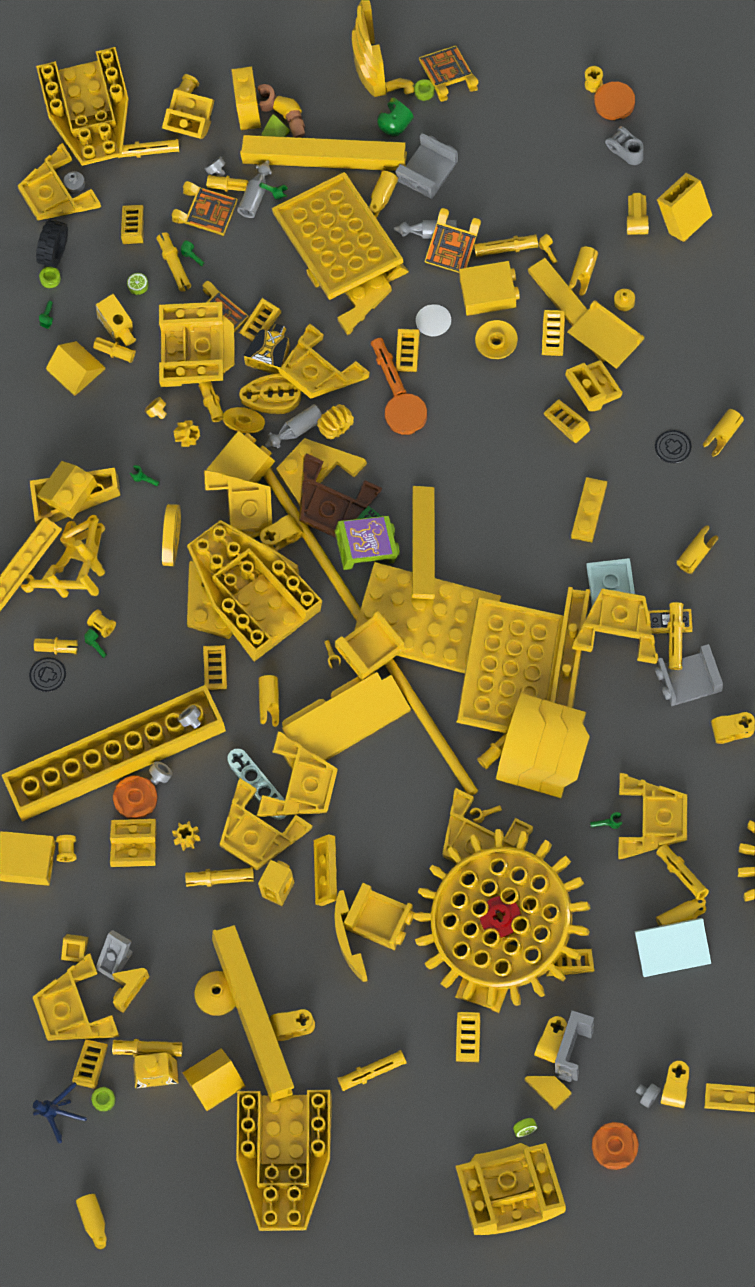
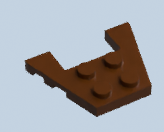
M306 453L303 458L299 521L336 538L335 529L338 521L357 519L382 491V488L365 480L362 483L356 500L316 482L324 461Z

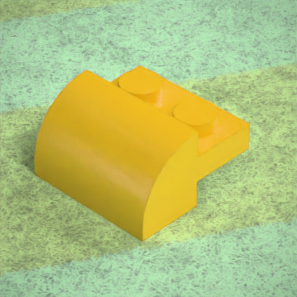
M174 89L170 107L166 110L162 129L203 139L211 124L210 116L215 100Z
M601 360L586 365L584 362L566 370V378L589 411L601 410L603 404L622 396L623 392Z

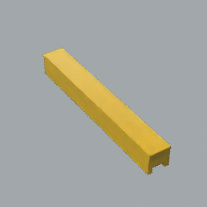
M250 135L243 136L242 150L240 151L243 164L261 165L268 160L269 165L396 171L400 164L406 167L407 151H405L406 143Z
M568 587L550 702L573 708L582 654L581 650L572 649V645L587 618L590 602V589L581 591L574 590L573 587Z
M233 925L220 930H213L212 942L270 1101L272 1103L275 1100L293 1095L292 1089L294 1085L236 927Z

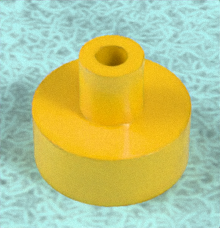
M629 289L618 290L614 295L615 307L620 311L631 310L635 305V294Z
M158 397L146 407L145 412L150 418L157 415L160 419H163L167 415L163 410L166 403L161 397Z

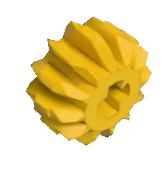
M338 404L337 406H332L331 409L321 415V418L317 421V426L322 435L331 440L350 429V426L354 423V417L345 405Z

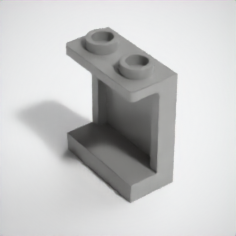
M571 1011L555 1060V1074L559 1075V1079L567 1082L578 1080L579 1065L570 1063L569 1060L578 1034L589 1038L592 1037L594 1017Z

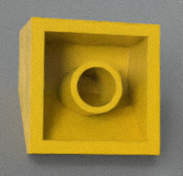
M61 461L37 497L73 519L97 486V482L94 476L80 467Z

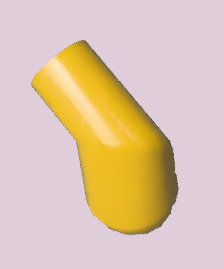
M398 78L385 82L387 92L400 88L404 89L406 95L414 92V83L411 80Z

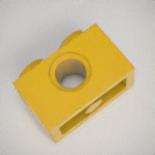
M270 860L258 882L263 898L283 906L294 885L293 875L288 864L279 860L277 862Z

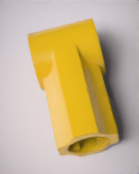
M633 193L628 196L627 235L648 234L646 196L641 193Z

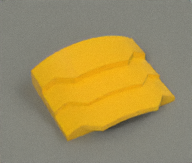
M361 0L357 7L355 27L352 30L355 67L362 84L374 97L386 95V85L379 44L371 46V44H375L370 0Z
M222 302L159 305V326L161 329L160 386L173 387L182 386V384L202 383L204 381H223L224 373L235 365L234 324L223 315Z
M521 693L508 729L496 780L562 798L564 788L578 780L590 738L583 725L586 712Z
M519 1143L507 1148L475 1154L470 1162L455 1166L474 1235L514 1231L539 1224L566 1212V1205L546 1143L532 1147Z

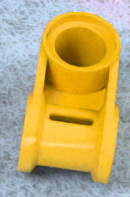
M286 515L276 523L263 529L260 533V539L262 543L275 551H279L299 540L303 532L293 517Z
M742 712L712 719L711 725L716 743L724 744L751 737L755 731L754 716L751 713ZM743 722H746V724L748 725L747 728H744V725H742Z
M305 1009L277 1013L269 1017L277 1041L309 1035L315 1029V1021L312 1014ZM302 1019L307 1020L304 1026L301 1025Z
M555 1016L549 1019L544 1033L538 1042L534 1056L555 1063L567 1027V1022L564 1018ZM557 1025H560L561 1030L554 1033L553 1027L555 1028Z
M675 1061L669 1066L661 1104L679 1108L685 1107L689 1080V1067L685 1062ZM677 1069L682 1070L680 1078L676 1077Z

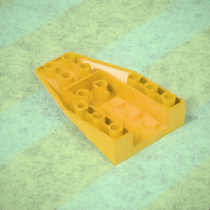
M116 47L96 51L97 61L58 70L56 61L36 66L49 120L82 166L122 156L129 98Z
M222 520L218 521L187 545L212 606L254 662L321 611V598L279 553Z
M307 1090V1095H290L275 1100L272 1103L269 1096L262 1095L261 1091H237L236 1161L259 1231L307 1230L330 1162L332 1094L330 1090Z

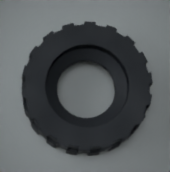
M52 219L46 221L38 240L36 250L37 263L53 268L58 266L67 243L68 227L66 223Z

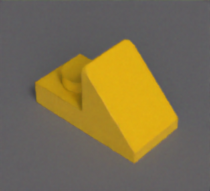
M145 968L112 974L114 980L124 986L123 989L119 988L113 997V1004L120 1012L124 1013L150 977Z

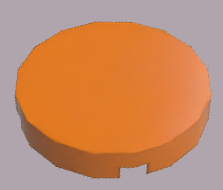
M621 82L603 84L595 94L596 111L608 120L624 119L632 113L635 107V94L627 84Z
M400 394L388 402L385 408V420L394 432L401 435H410L424 427L427 421V408L418 396Z
M137 775L121 780L113 793L116 810L127 819L145 818L153 812L157 805L158 795L155 786L149 779Z
M611 1122L600 1127L593 1136L592 1151L600 1165L608 1169L618 1170L626 1168L634 1161L638 1154L639 1143L636 1134L627 1125Z

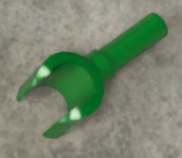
M262 182L259 184V187L272 192L277 200L287 197L283 193V191L288 190L286 185L273 187Z
M185 240L181 245V254L192 258L200 266H203L205 262L192 252L194 245Z
M50 300L44 313L39 315L40 326L49 329L53 323V318L49 316L53 304Z
M133 466L135 471L138 472L137 474L130 473L135 482L143 480L158 487L159 481L144 474L140 466Z
M89 629L84 635L85 642L93 646L102 658L106 657L107 654L96 642L99 635L94 630Z
M615 812L609 819L590 822L591 828L609 825L613 829H618L623 822L616 823L613 819L620 818L622 814Z

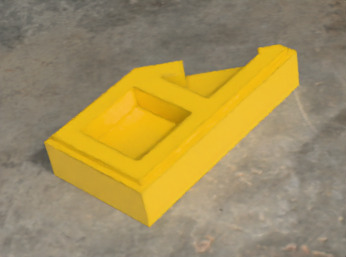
M555 1076L525 1077V1081L554 1110L572 1094Z

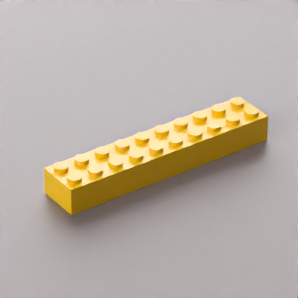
M203 685L2 774V778L23 822L147 767L155 761L165 759L225 732L226 729L207 686ZM192 705H195L201 712L197 718L201 724L195 729L191 724L183 727L178 721L179 715Z

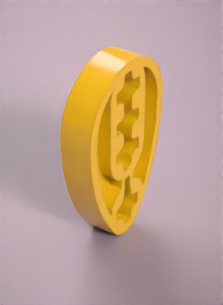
M280 373L270 374L253 380L242 387L239 392L243 405L252 410L268 414H286L293 411L299 405L302 396L301 390ZM280 390L284 392L282 397L278 395ZM290 390H294V396H289ZM269 391H273L271 398H268ZM247 393H252L251 399H247Z
M167 504L165 510L162 543L163 566H175L181 529L180 505Z

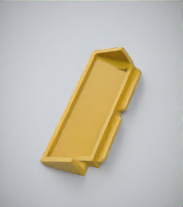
M376 672L364 680H361L359 677L354 678L332 691L330 700L318 699L284 719L282 731L287 738L294 742L296 741L310 753L316 754L327 761L410 712L411 708L392 675L381 680ZM283 755L292 769L295 759Z

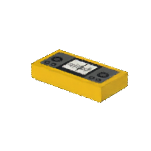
M683 609V622L685 623L683 633L692 632L691 609ZM670 610L648 611L652 634L669 633L667 623L669 622Z

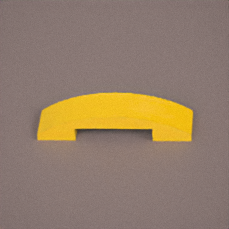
M341 890L338 893L335 904V928L338 942L351 970L359 979L365 982L368 979L361 953L351 954L342 920L346 919L349 908L344 890Z

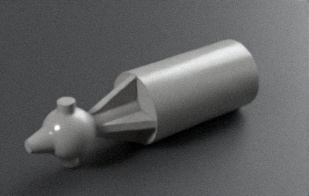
M268 160L260 166L257 165L256 169H258L259 174L249 181L238 206V213L244 217L254 218L266 189L259 187V184L261 182L266 184L265 176L272 174Z
M423 220V222L409 226L407 222H403L399 226L394 227V231L399 232L403 237L411 232L422 236L423 239H432L437 220ZM447 220L446 225L457 228V220Z
M313 404L285 422L278 435L272 434V432L268 434L269 439L265 444L266 448L272 446L279 449L281 447V440L296 439L316 426L318 419L321 418V411Z

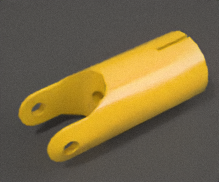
M389 171L381 172L371 194L369 208L372 213H375L374 216L376 218L387 205L398 182V177Z
M587 246L580 248L568 286L572 289L576 285L577 279H579L581 283L580 296L584 295L587 291L598 256L597 250Z
M728 409L703 442V447H706L716 437L717 446L711 454L713 457L720 453L744 421L741 414L733 409Z
M708 525L700 530L676 562L679 568L686 573L692 574L718 540L717 535L713 536L705 545L704 536L710 528Z
M273 675L261 676L258 679L260 723H266L267 711H269L272 716V725L277 727L279 724L278 677Z
M695 898L656 917L658 926L696 919L706 912L705 898L702 899V903H699V900Z
M95 1194L82 1196L76 1200V1204L86 1232L93 1239L95 1247L103 1249L106 1246L107 1238L104 1231L105 1220Z

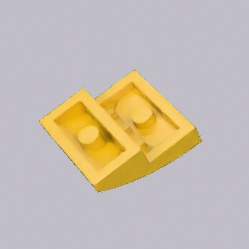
M156 819L111 820V867L156 866Z

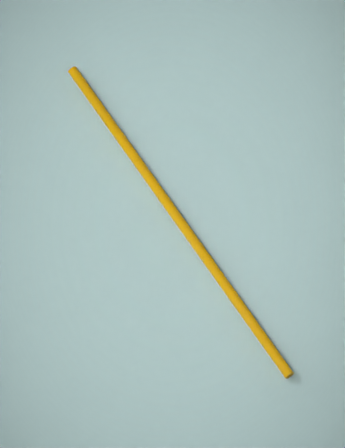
M269 468L263 477L286 513L293 517L302 530V538L357 622L361 609L308 525L299 521V511L272 469ZM392 658L384 664L390 675H392L399 689L466 793L471 796L475 795L478 789Z

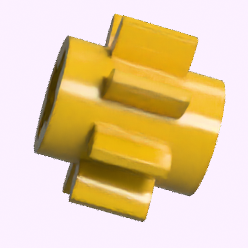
M192 420L178 422V427L173 431L176 439L175 442H181V447L196 445V441L200 437L199 426H194Z
M190 821L183 825L178 823L179 828L177 831H172L173 836L177 837L174 839V844H181L183 851L186 847L194 849L195 842L200 841V837L195 835L199 832L198 827L192 828Z

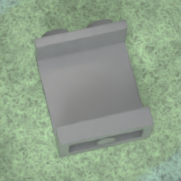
M422 133L420 135L421 145L406 167L401 164L396 170V176L398 177V182L433 199L458 163V153L451 145H445L435 137Z
M709 644L701 646L700 653L682 658L683 669L670 670L668 669L669 662L664 663L663 658L658 659V667L655 668L658 680L663 681L664 687H662V692L665 700L669 699L671 706L722 692L723 682Z

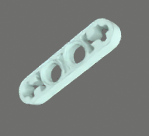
M242 749L230 751L227 757L230 768L239 779L241 778L257 789L254 797L259 803L261 796L258 793L263 787L271 790L268 797L285 800ZM235 756L238 758L242 757V763L245 766L243 769L238 762L234 763ZM255 771L258 776L254 781H248L245 779L247 772ZM287 815L271 817L276 820H282Z

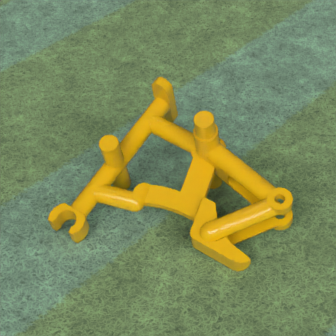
M91 515L86 521L76 525L75 521L67 522L60 541L67 548L60 560L50 566L41 580L35 579L31 574H28L25 579L29 583L21 584L20 587L26 593L32 592L34 588H54L63 598L69 594L67 589H87L92 596H97L99 589L88 576V572L91 568L98 576L105 574L102 564L97 559L101 534L105 530V526L102 523H98V517ZM86 538V543L84 544L81 540ZM71 558L83 562L76 581L59 580L55 576L56 573L63 572L64 567Z

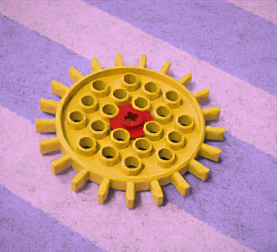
M496 829L494 848L483 850L481 841L473 834L470 836L475 851L474 854L462 859L460 853L453 847H450L448 852L450 857L455 860L456 865L448 874L443 872L440 867L434 865L429 868L436 877L442 879V882L437 892L427 888H419L418 893L424 898L432 899L433 905L431 913H414L413 918L419 922H431L432 933L415 939V942L418 946L435 943L439 953L424 963L429 970L437 967L444 961L452 968L440 983L446 989L460 975L468 981L462 995L464 1000L468 1002L471 1000L478 985L488 988L486 1000L489 1007H495L498 989H510V997L513 1004L519 1006L521 1005L520 986L531 982L534 991L540 997H543L545 992L538 980L539 977L547 971H551L555 978L561 981L566 979L564 973L555 966V963L562 954L569 956L571 959L580 960L581 955L575 949L567 947L570 934L587 936L590 931L586 927L572 925V913L589 910L590 904L584 901L571 903L568 892L581 887L584 881L581 877H577L563 883L558 874L571 861L567 856H564L552 867L547 864L544 858L552 846L549 841L545 840L534 855L525 851L528 843V834L525 831H521L516 848L504 847V834L500 829ZM503 862L504 869L498 873L494 872L495 864ZM523 870L525 872L524 878L520 881L514 880L515 873ZM474 875V882L470 885H465L464 880L466 876ZM538 879H545L544 887L535 889V882ZM489 883H494V891L485 893V886ZM514 891L516 894L514 900L511 902L505 901L506 893ZM460 895H464V904L461 906H456V898ZM532 899L536 900L535 908L526 910V902ZM479 904L486 905V909L482 914H476L475 912ZM550 908H556V916L551 919L546 918V911ZM500 912L505 915L502 922L499 921L498 913ZM450 916H455L456 923L451 927H447L446 920ZM522 920L526 921L527 927L523 931H517V923ZM472 924L476 925V932L473 935H467V927ZM547 929L548 934L546 938L542 940L537 939L538 931ZM491 933H496L497 940L492 944H488L487 936ZM513 941L517 942V949L514 952H508V944ZM462 945H466V954L463 956H458V948ZM532 950H537V959L529 961L528 953ZM481 954H487V962L479 965L477 962L478 957ZM503 962L508 963V970L505 973H499L498 966Z

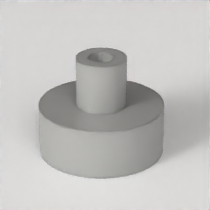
M219 156L208 163L204 169L209 175L216 173L217 176L222 177L225 175L222 169L225 161Z
M72 171L64 177V185L68 192L79 193L85 187V180L80 172Z
M192 705L179 715L178 721L183 727L191 724L195 729L201 724L197 719L201 712L195 705Z
M155 761L149 769L152 775L150 781L155 785L159 782L167 783L173 775L172 770L166 764Z
M653 1083L649 1088L640 1085L636 1093L643 1096L640 1103L649 1108L658 1096L661 1088Z

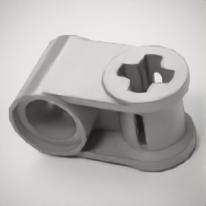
M620 126L616 134L605 140L607 147L628 164L639 165L643 161L644 148L642 141L632 135L626 128Z

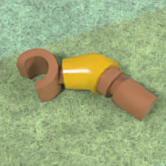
M259 85L257 88L259 94L262 97H269L268 100L260 102L261 111L267 112L274 109L282 114L289 123L293 137L301 138L305 134V124L302 120L300 105L294 99L276 96L270 85Z

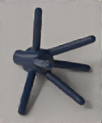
M75 1082L52 1102L48 1100L44 1102L35 1100L33 1103V1108L36 1109L33 1115L40 1114L47 1118L58 1143H62V1135L54 1121L57 1114L82 1121L87 1120L85 1116L58 1108V1106L71 1103L70 1099L60 1100L76 1087L77 1084Z

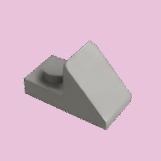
M114 930L109 932L95 967L96 970L114 980L112 974L121 972L133 953L129 949L131 941Z

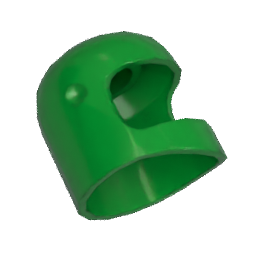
M393 97L387 103L391 113L381 112L378 115L377 124L386 135L397 137L404 132L414 119V116L409 108Z

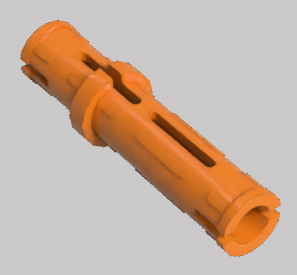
M383 338L374 339L371 342V346L377 356L376 362L381 366L393 396L406 394L407 392L392 361L393 356L388 352ZM381 353L384 354L385 359H386V361H387L388 364H385V361H384V359H383ZM390 372H392L396 383L393 382Z

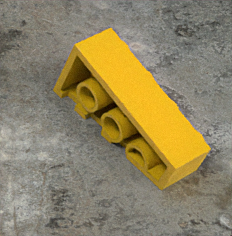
M115 467L87 472L94 476L97 486L77 513L121 495ZM49 478L30 481L34 519L37 526L45 516L54 523L69 517L37 497Z

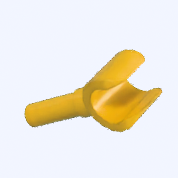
M545 234L539 240V247L545 250L552 263L555 264L557 259L549 247L553 240L548 234Z
M326 640L324 643L329 656L328 666L333 669L330 663L333 659L338 660L339 666H341V658L335 655L330 641Z
M500 805L483 811L479 808H473L470 814L480 813L478 818L473 819L475 823L479 824L484 821L486 816L502 811Z

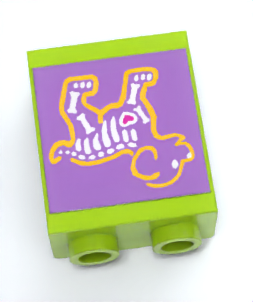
M389 516L338 521L335 535L344 570L352 569L354 563L385 559H388L390 564L395 562L400 550L398 543H395L394 540L395 528L394 524L390 523Z

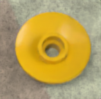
M493 320L483 324L475 336V344L478 351L490 359H502L509 356L515 350L518 342L515 329L509 323L500 320ZM495 341L500 342V344L494 345L493 343Z
M234 407L226 410L223 414L225 425L237 432L256 433L265 426L263 416L252 409Z
M223 971L207 973L198 981L194 995L198 1007L203 1012L213 1016H220L229 1013L235 1008L236 1005ZM214 988L221 989L219 994H213L212 991Z

